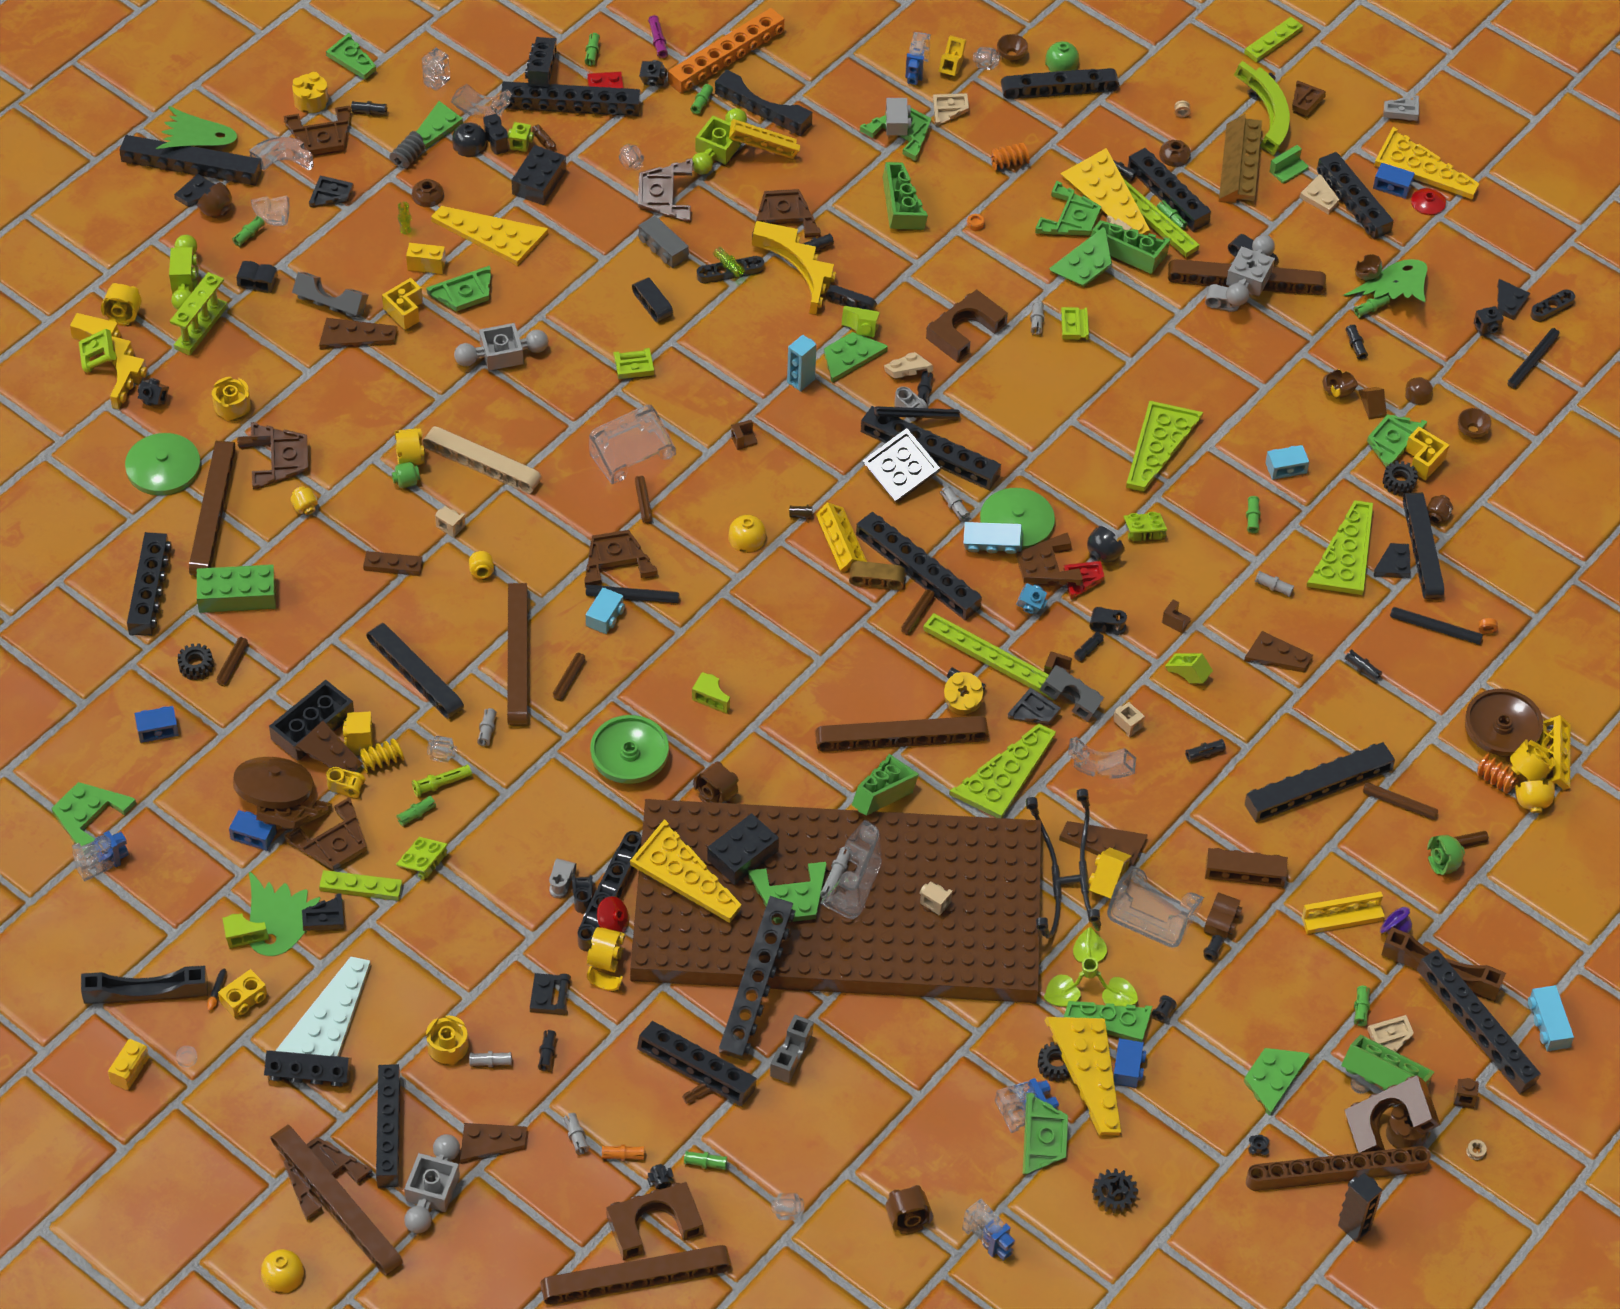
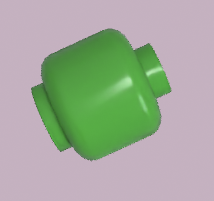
M412 462L396 465L395 472H392L393 483H397L400 488L415 486L417 480H420L417 465L414 466Z

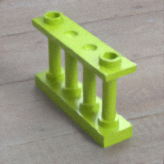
M208 272L172 317L170 323L181 329V336L174 344L175 350L191 355L228 308L226 301L217 298L216 291L223 283L224 278Z

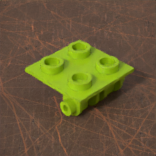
M1131 513L1123 516L1129 529L1128 540L1142 541L1143 538V541H1145L1146 532H1148L1149 540L1166 537L1167 527L1160 513Z
M418 837L396 863V866L418 871V877L424 880L429 877L432 870H435L436 866L446 857V852L448 851L446 847L448 844Z

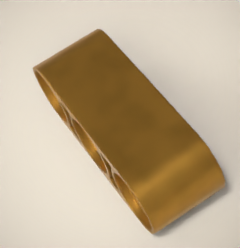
M855 561L850 567L849 583L858 587L900 590L904 585L905 569L899 565Z

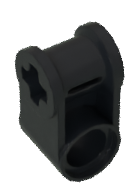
M1095 607L1092 611L1089 627L1095 632L1121 635L1126 631L1125 622L1127 615L1121 610Z
M572 875L574 908L579 913H585L592 900L593 875H589V877H576V875Z

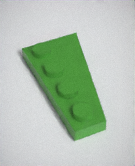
M1068 1001L1064 1017L1105 1019L1108 1035L1143 1042L1153 1006L1142 1008L1135 1007V1005H1126L1125 1007L1114 1006V1004L1110 1003L1096 1005L1093 1002Z

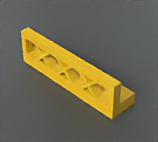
M736 119L731 121L729 139L791 159L800 151V145L796 144L797 139Z
M827 502L816 513V516L840 571L846 572L853 562H867L844 508Z
M1559 715L1543 721L1540 746L1548 752L1546 754L1548 758L1553 755L1556 765L1551 770L1553 771V778L1546 780L1545 777L1542 781L1543 785H1549L1548 781L1566 790L1570 788L1571 725ZM1554 724L1553 729L1547 733V726ZM1553 739L1554 743L1547 749V744Z
M1382 892L1304 905L1301 918L1306 933L1313 934L1384 921L1385 916L1381 907Z

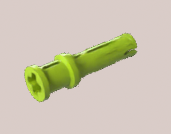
M467 764L466 766L436 776L430 774L427 775V778L418 781L412 780V787L416 797H420L423 793L435 792L440 786L471 777L472 771Z

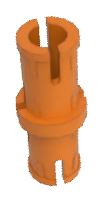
M621 1144V1146L602 1145V1159H621V1161H625V1159L644 1160V1146L630 1147L625 1146V1144Z

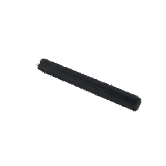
M1555 328L1550 329L1509 378L1508 386L1511 388L1518 386L1558 338L1559 330Z
M876 406L874 408V415L881 417L959 419L960 410Z
M587 585L585 591L587 596L597 597L602 588H606L623 595V599L678 603L680 597L679 592L599 585Z
M1393 607L1390 613L1392 618L1475 644H1480L1483 634L1401 608Z

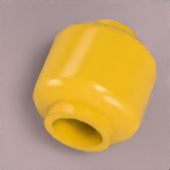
M301 486L292 492L290 501L298 514L310 515L315 511L318 500L311 488Z
M478 551L470 556L468 563L471 575L478 579H485L492 575L494 563L492 556L488 552Z

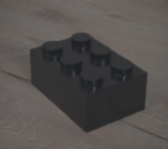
M534 145L511 180L512 195L544 205L567 170L566 156Z
M751 813L707 847V860L735 885L748 875L749 870H755L779 851V837Z

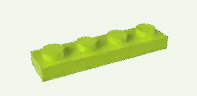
M1290 17L1245 48L1244 54L1257 63L1303 30V25Z
M323 870L319 889L322 892L399 901L403 883L399 879Z

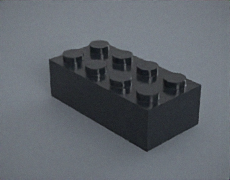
M324 680L269 725L271 740L299 761L307 753L302 750L299 751L294 747L322 721L333 732L346 721L347 713L354 712L353 701L329 681Z

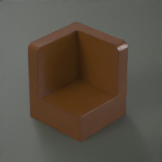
M752 420L731 425V438L737 450L757 445V439L753 433Z
M1173 599L1163 612L1162 623L1182 633L1191 618L1178 612L1180 602Z
M1050 651L1044 666V672L1049 675L1057 665L1070 673L1072 658Z

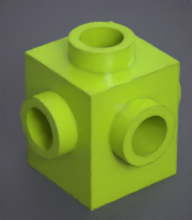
M514 122L512 129L508 131L510 149L527 152L529 143H532L534 139L531 125Z

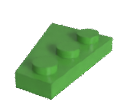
M350 33L326 51L327 57L364 80L376 71L374 62L360 49V45L352 39Z
M438 101L416 131L423 138L426 146L425 150L463 124V118Z

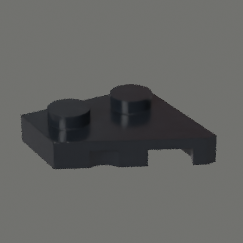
M197 174L174 194L175 200L187 207L196 205L203 194H208L211 191L210 188L215 184Z
M320 175L310 198L309 206L316 207L349 201L354 185L351 182Z
M1390 543L1374 569L1373 576L1410 578L1409 544Z
M1030 688L1010 710L1008 718L1050 725L1060 714L1061 708Z
M338 893L332 900L327 902L323 900L315 906L303 909V931L344 929L342 894Z

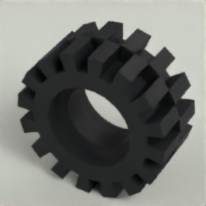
M1395 461L1394 464L1391 462L1389 466L1387 465L1383 476V484L1385 489L1388 488L1387 491L1389 493L1393 491V495L1399 493V496H1402L1403 493L1413 492L1418 472L1414 466L1410 467V463L1405 465V461H1401V464ZM1394 476H1403L1407 480L1399 481Z
M194 643L191 644V647H188V645L184 646L185 650H180L177 659L182 676H187V679L190 680L191 677L194 680H197V677L204 679V674L206 677L209 676V672H212V667H214L211 650L207 649L205 645L201 647L200 643H197V646H194ZM196 658L203 660L200 664L191 665L188 663L190 660Z
M1050 1042V1047L1046 1044L1044 1049L1041 1048L1038 1057V1068L1040 1074L1043 1073L1045 1079L1049 1076V1081L1056 1078V1082H1059L1060 1078L1064 1081L1066 1077L1069 1078L1071 1075L1065 1063L1058 1067L1049 1063V1059L1052 1057L1062 1059V1052L1058 1044L1054 1045V1042Z

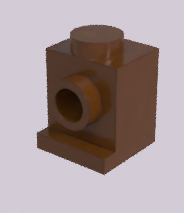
M1471 1078L1458 1079L1454 1088L1453 1105L1474 1108L1478 1097L1479 1082ZM1460 1096L1470 1097V1100L1461 1099Z

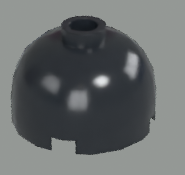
M472 122L459 125L452 136L453 149L458 151V154L461 156H477L479 152H484L487 147L485 131L481 126Z
M1103 526L1096 527L1091 532L1087 540V547L1090 552L1089 555L1094 561L1111 563L1123 554L1125 547L1121 540L1117 542L1114 539L1115 534Z

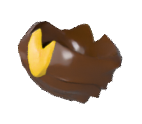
M1340 369L1330 372L1322 380L1324 389L1334 397H1345L1355 391L1358 386L1357 380L1348 371L1343 373Z

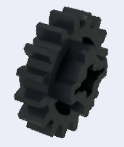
M1115 1168L1114 1173H1111L1109 1169H1106L1105 1175L1100 1172L1098 1179L1094 1180V1186L1092 1187V1193H1094L1093 1200H1099L1098 1207L1104 1205L1106 1212L1110 1208L1114 1214L1117 1209L1123 1213L1125 1207L1131 1209L1132 1203L1136 1202V1196L1138 1195L1137 1182L1132 1181V1175L1125 1176V1170L1118 1173L1117 1168Z

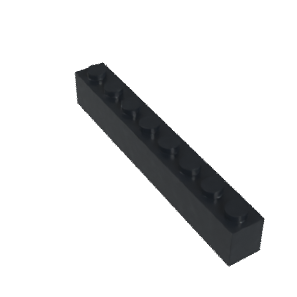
M125 135L119 149L121 162L193 175L199 174L204 177L255 186L262 172L260 158L193 146L156 149L167 142Z
M1384 742L1372 744L1366 749L1356 750L1348 756L1338 757L1329 763H1322L1316 768L1304 770L1292 777L1288 776L1282 781L1269 783L1258 790L1253 789L1246 794L1244 805L1254 821L1259 822L1393 770L1395 758Z

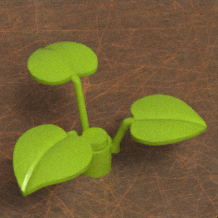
M1089 927L1078 937L1073 948L1075 959L1082 963V972L1079 973L1077 981L1074 983L1073 979L1068 975L1061 974L1055 976L1048 983L1044 999L1058 1007H1067L1068 1001L1077 1002L1081 992L1076 986L1079 985L1084 976L1086 978H1094L1096 976L1099 978L1103 987L1106 988L1102 993L1105 1005L1106 1003L1125 1007L1126 1005H1135L1138 1002V996L1134 987L1124 978L1113 977L1109 981V985L1105 983L1101 972L1098 971V962L1102 961L1106 956L1107 946L1104 940Z

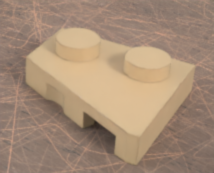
M967 93L933 95L935 126H939L968 112Z
M1320 174L1300 193L1302 200L1327 214L1339 204L1338 197Z
M916 352L909 353L905 357L884 365L885 372L893 378L916 375V370L927 369L928 372L933 371V365Z
M1406 1015L1373 1024L1367 1028L1373 1041L1395 1052L1414 1034Z

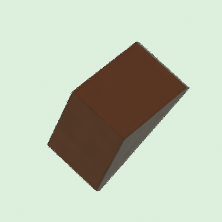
M1379 387L1359 389L1358 392L1368 418L1386 417L1384 389Z

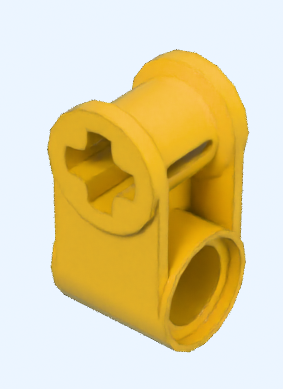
M339 767L330 768L326 774L327 787L330 791L351 798L359 797L361 785L366 781L362 774Z

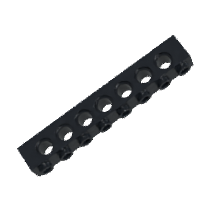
M503 81L501 108L639 116L640 89L559 84L539 87L528 86V83Z
M874 406L870 407L861 420L860 432L884 443L889 442L907 428L939 468L989 491L1000 477L1001 464L997 461L986 458L977 452H973L962 445L953 443L899 417L875 416Z
M871 512L857 523L856 536L893 565L902 566L907 576L925 590L933 591L935 598L966 621L981 608L982 596L976 590L971 589L963 580L953 575L949 569L939 564L935 558L930 557L922 548L912 543L908 537L899 533L894 526H890L881 516Z
M773 896L769 897L719 1046V1053L743 1060L744 1054H749L751 1043L748 1042L751 1035L755 1036L758 1024H755L757 1016L761 1017L764 1005L761 1003L763 997H768L771 987L768 985L770 978L773 979L777 967L774 964L776 959L780 960L783 948L780 946L782 940H787L790 930L787 929L789 921L793 922L796 910H793L792 902ZM779 917L783 922L780 925H774L772 920ZM773 936L777 941L774 944H768L765 939ZM762 955H767L770 957V961L762 963L759 961V958ZM756 974H761L764 977L761 982H755L752 978ZM754 993L758 998L755 1001H749L746 996ZM743 1012H748L751 1018L744 1021L740 1018V1015ZM735 1032H743L745 1034L744 1038L741 1040L735 1039L733 1037Z
M1437 949L1422 958L1417 971L1516 1091L1521 1094L1534 1086L1541 1073Z

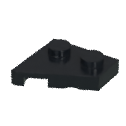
M1499 279L1497 284V309L1503 316L1513 320L1528 300L1530 293Z

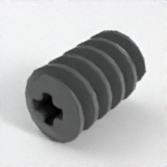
M416 131L410 132L401 144L390 153L389 159L397 166L408 168L409 164H412L426 148L422 136Z

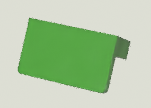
M1296 145L1271 160L1269 172L1281 183L1284 184L1308 170L1309 166L1300 159L1302 148Z

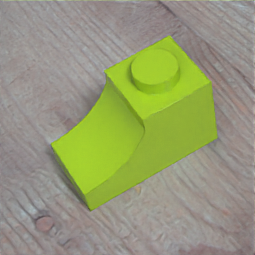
M844 306L841 325L854 329L858 335L874 337L878 328L880 312Z
M1175 653L1165 665L1168 672L1181 675L1188 683L1202 684L1213 672L1203 653Z
M702 672L692 688V700L727 714L730 709V696L724 694L719 688L720 679L712 674Z
M242 913L231 914L228 917L222 918L229 948L269 939L265 922L255 923L248 921L243 917Z

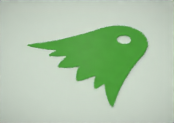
M168 106L176 115L170 117L177 122H164L174 129L162 131V133L171 135V137L164 138L163 140H168L169 142L160 145L156 149L178 146L226 145L234 142L237 134L230 127L201 119ZM224 133L225 137L220 138L215 136V134Z
M1415 259L1396 262L1384 269L1377 278L1367 281L1343 296L1365 291L1363 293L1365 295L1375 291L1374 298L1389 292L1390 297L1395 299L1404 293L1406 298L1413 294L1419 300L1426 302L1424 281L1427 265L1423 261ZM1413 266V269L1404 271L1403 267Z
M249 872L251 883L250 921L255 923L265 922L268 935L273 934L276 936V942L273 944L259 941L251 943L250 946L257 953L265 956L282 954L295 945L306 932L303 931L302 910L309 906H315L319 902L320 897L306 902L307 889L301 890L291 897L290 889L286 883L274 893L270 882L267 883L264 889L256 876Z

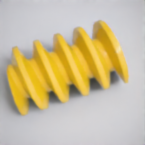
M394 738L390 740V744L384 741L383 747L377 743L375 749L369 746L368 752L364 748L360 752L361 762L366 773H368V767L375 771L376 764L380 769L383 762L390 766V759L395 764L397 763V757H400L402 761L405 760L402 749Z

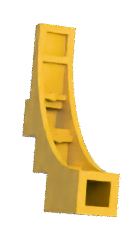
M756 221L752 246L764 248L782 256L800 271L809 286L812 296L809 313L816 314L817 308H821L823 297H820V295L824 294L825 288L829 289L830 282L835 280L834 264L817 261L816 247L800 244V237L797 236L798 229Z
M76 313L70 324L72 338L83 340L104 329L111 330L113 351L116 353V359L111 362L117 371V383L110 395L112 408L119 410L122 403H125L127 393L132 389L133 384H140L142 379L146 377L148 369L145 366V360L133 357L134 349H132L131 341L120 338V331L116 322Z

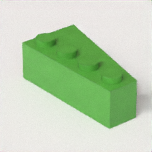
M886 162L882 177L890 229L924 230L928 215L922 208L923 204L916 195L917 191L910 182L911 178L904 164L900 162Z
M1101 220L1091 233L1092 236L1104 227L1107 232L1110 256L1150 274L1155 271L1167 256L1171 240L1165 237L1164 240L1158 239L1156 235L1150 233L1148 236L1139 234V230L1135 229L1124 230L1120 225Z
M889 754L886 760H883L879 767L875 768L871 775L867 776L860 783L852 806L858 809L860 813L869 815L913 793L919 774Z

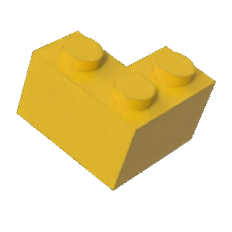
M412 278L382 294L383 309L404 330L419 322L417 306L423 303L422 288Z
M1418 427L1408 437L1405 451L1414 456L1412 466L1415 467L1420 478L1426 481L1447 457L1449 444L1421 427Z
M371 711L347 713L346 721H344V743L355 756L360 755L361 749L364 748L368 752V747H373Z
M1110 847L1106 851H1102L1101 855L1098 854L1095 861V866H1097L1096 872L1091 874L1088 884H1091L1089 891L1112 899L1116 895L1121 878L1126 874L1132 856Z

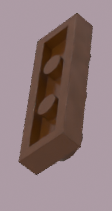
M366 551L363 569L365 571L420 576L423 557Z

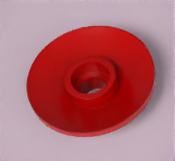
M1423 188L1413 193L1411 204L1421 214L1436 215L1445 209L1446 199L1435 189Z
M611 896L600 902L597 910V920L600 928L621 933L626 931L629 923V914L622 900Z

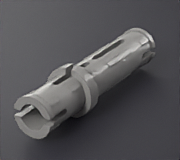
M846 847L840 849L837 859L831 865L832 870L820 892V896L825 899L827 894L826 900L832 899L842 874L847 870V863L852 855V851L847 849L844 854Z

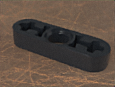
M831 285L826 292V298L829 301L842 306L872 311L877 306L873 298L836 285Z
M1565 289L1535 304L1531 310V318L1534 321L1542 322L1571 307L1574 304L1575 293ZM1553 303L1556 304L1557 307L1552 308L1548 304Z

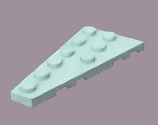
M350 957L275 1051L340 1056L371 966L370 960Z

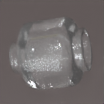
M979 47L973 55V61L979 69L992 70L999 64L1000 56L994 48Z
M627 144L620 149L619 160L627 170H638L643 166L644 155L638 146Z
M435 736L432 740H429L427 755H430L431 760L449 762L451 757H455L457 746L454 745L452 738Z
M779 1193L776 1200L772 1201V1212L776 1214L779 1220H797L800 1215H803L804 1201L797 1193Z

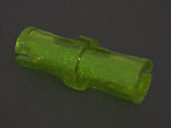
M400 202L398 204L399 214L397 219L400 223V232L407 234L406 229L408 233L411 232L410 222L412 217L409 213V204L402 202V207Z
M718 247L714 251L713 255L722 262L723 267L729 269L736 277H740L744 273L745 269L736 262L735 257L729 255L722 247Z

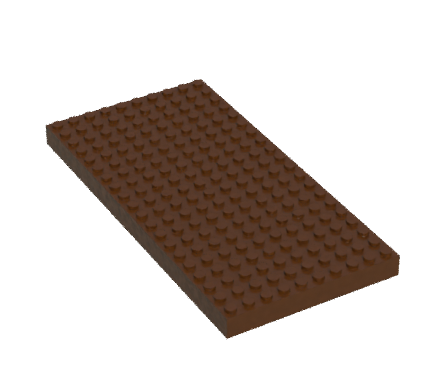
M645 799L641 847L665 819L669 827L674 832H677L685 845H688L704 862L711 874L718 878L720 884L727 888L739 901L741 910L729 923L639 870L630 965L631 981L740 986L766 906L748 875L734 885L707 860V847L752 813L779 837V851L755 869L767 870L769 886L810 882L808 864L826 862L823 889L832 870L831 865L837 859L840 849L846 847L844 854L847 849L852 851V855L847 863V870L842 874L832 899L826 900L828 894L825 899L820 896L816 919L788 922L787 929H790L786 941L782 940L780 947L783 948L780 960L776 959L774 966L777 967L774 978L769 979L768 985L771 986L770 989L1037 1003L1039 930L1036 928V919L1039 918L1041 820L878 811L865 815L858 810ZM929 882L943 887L945 891L952 890V901L941 915L920 903V890L924 884L928 885ZM772 920V923H773L774 925H780V924H782V923H775V921ZM773 936L765 939L768 944H774L777 941ZM762 955L759 958V961L762 963H768L770 961V957L767 955ZM756 974L752 979L755 982H761L764 977L761 974Z

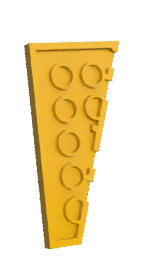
M1395 127L1389 133L1374 164L1380 167L1381 163L1414 172L1415 180L1469 199H1473L1479 187L1477 181L1463 172H1457L1451 164H1445L1439 156L1424 146L1415 144L1410 141V137L1407 135L1403 136L1398 133V129Z
M1107 148L1060 173L1062 177L1083 193L1086 198L1100 205L1101 211L1113 217L1115 221L1120 219L1132 227V229L1139 230V234L1148 235L1152 233Z
M441 206L431 216V221L516 266L548 234V228Z
M665 819L630 860V865L729 923L741 910L739 901L727 888L720 884L718 878L711 874L704 862L688 845H685L677 832H674L669 827Z
M1046 1017L1044 1021L1053 1033L1052 1038L1062 1052L1061 1057L1074 1084H1077L1080 1090L1082 1101L1085 1100L1089 1115L1098 1134L1119 1136L1121 1127L1105 1019Z

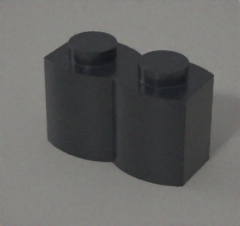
M497 114L483 117L486 139L490 142V148L493 153L498 155L508 152V133L502 126L500 117Z
M243 261L236 277L237 286L270 293L278 277L277 268L269 264L259 265L253 261Z

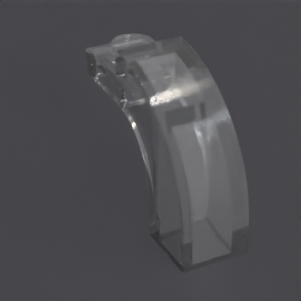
M466 84L456 91L451 103L473 117L483 119V117L497 114L501 117L503 111L510 103L509 99L512 93L507 89L495 97H486L477 93Z
M270 138L258 143L249 151L250 157L261 159L262 170H266L271 164L280 160L294 161L307 170L314 167L313 156L308 150L304 149V142L294 138Z
M1077 737L1070 739L1068 755L1074 759V768L1080 772L1108 779L1122 778L1135 774L1136 757L1126 748L1114 752H1098L1089 748Z

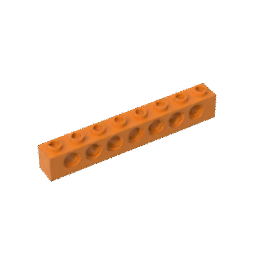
M769 8L669 69L668 83L681 94L690 90L693 86L703 82L706 78L716 74L719 70L729 66L732 62L742 58L776 35L781 34L784 31L785 19L774 9Z

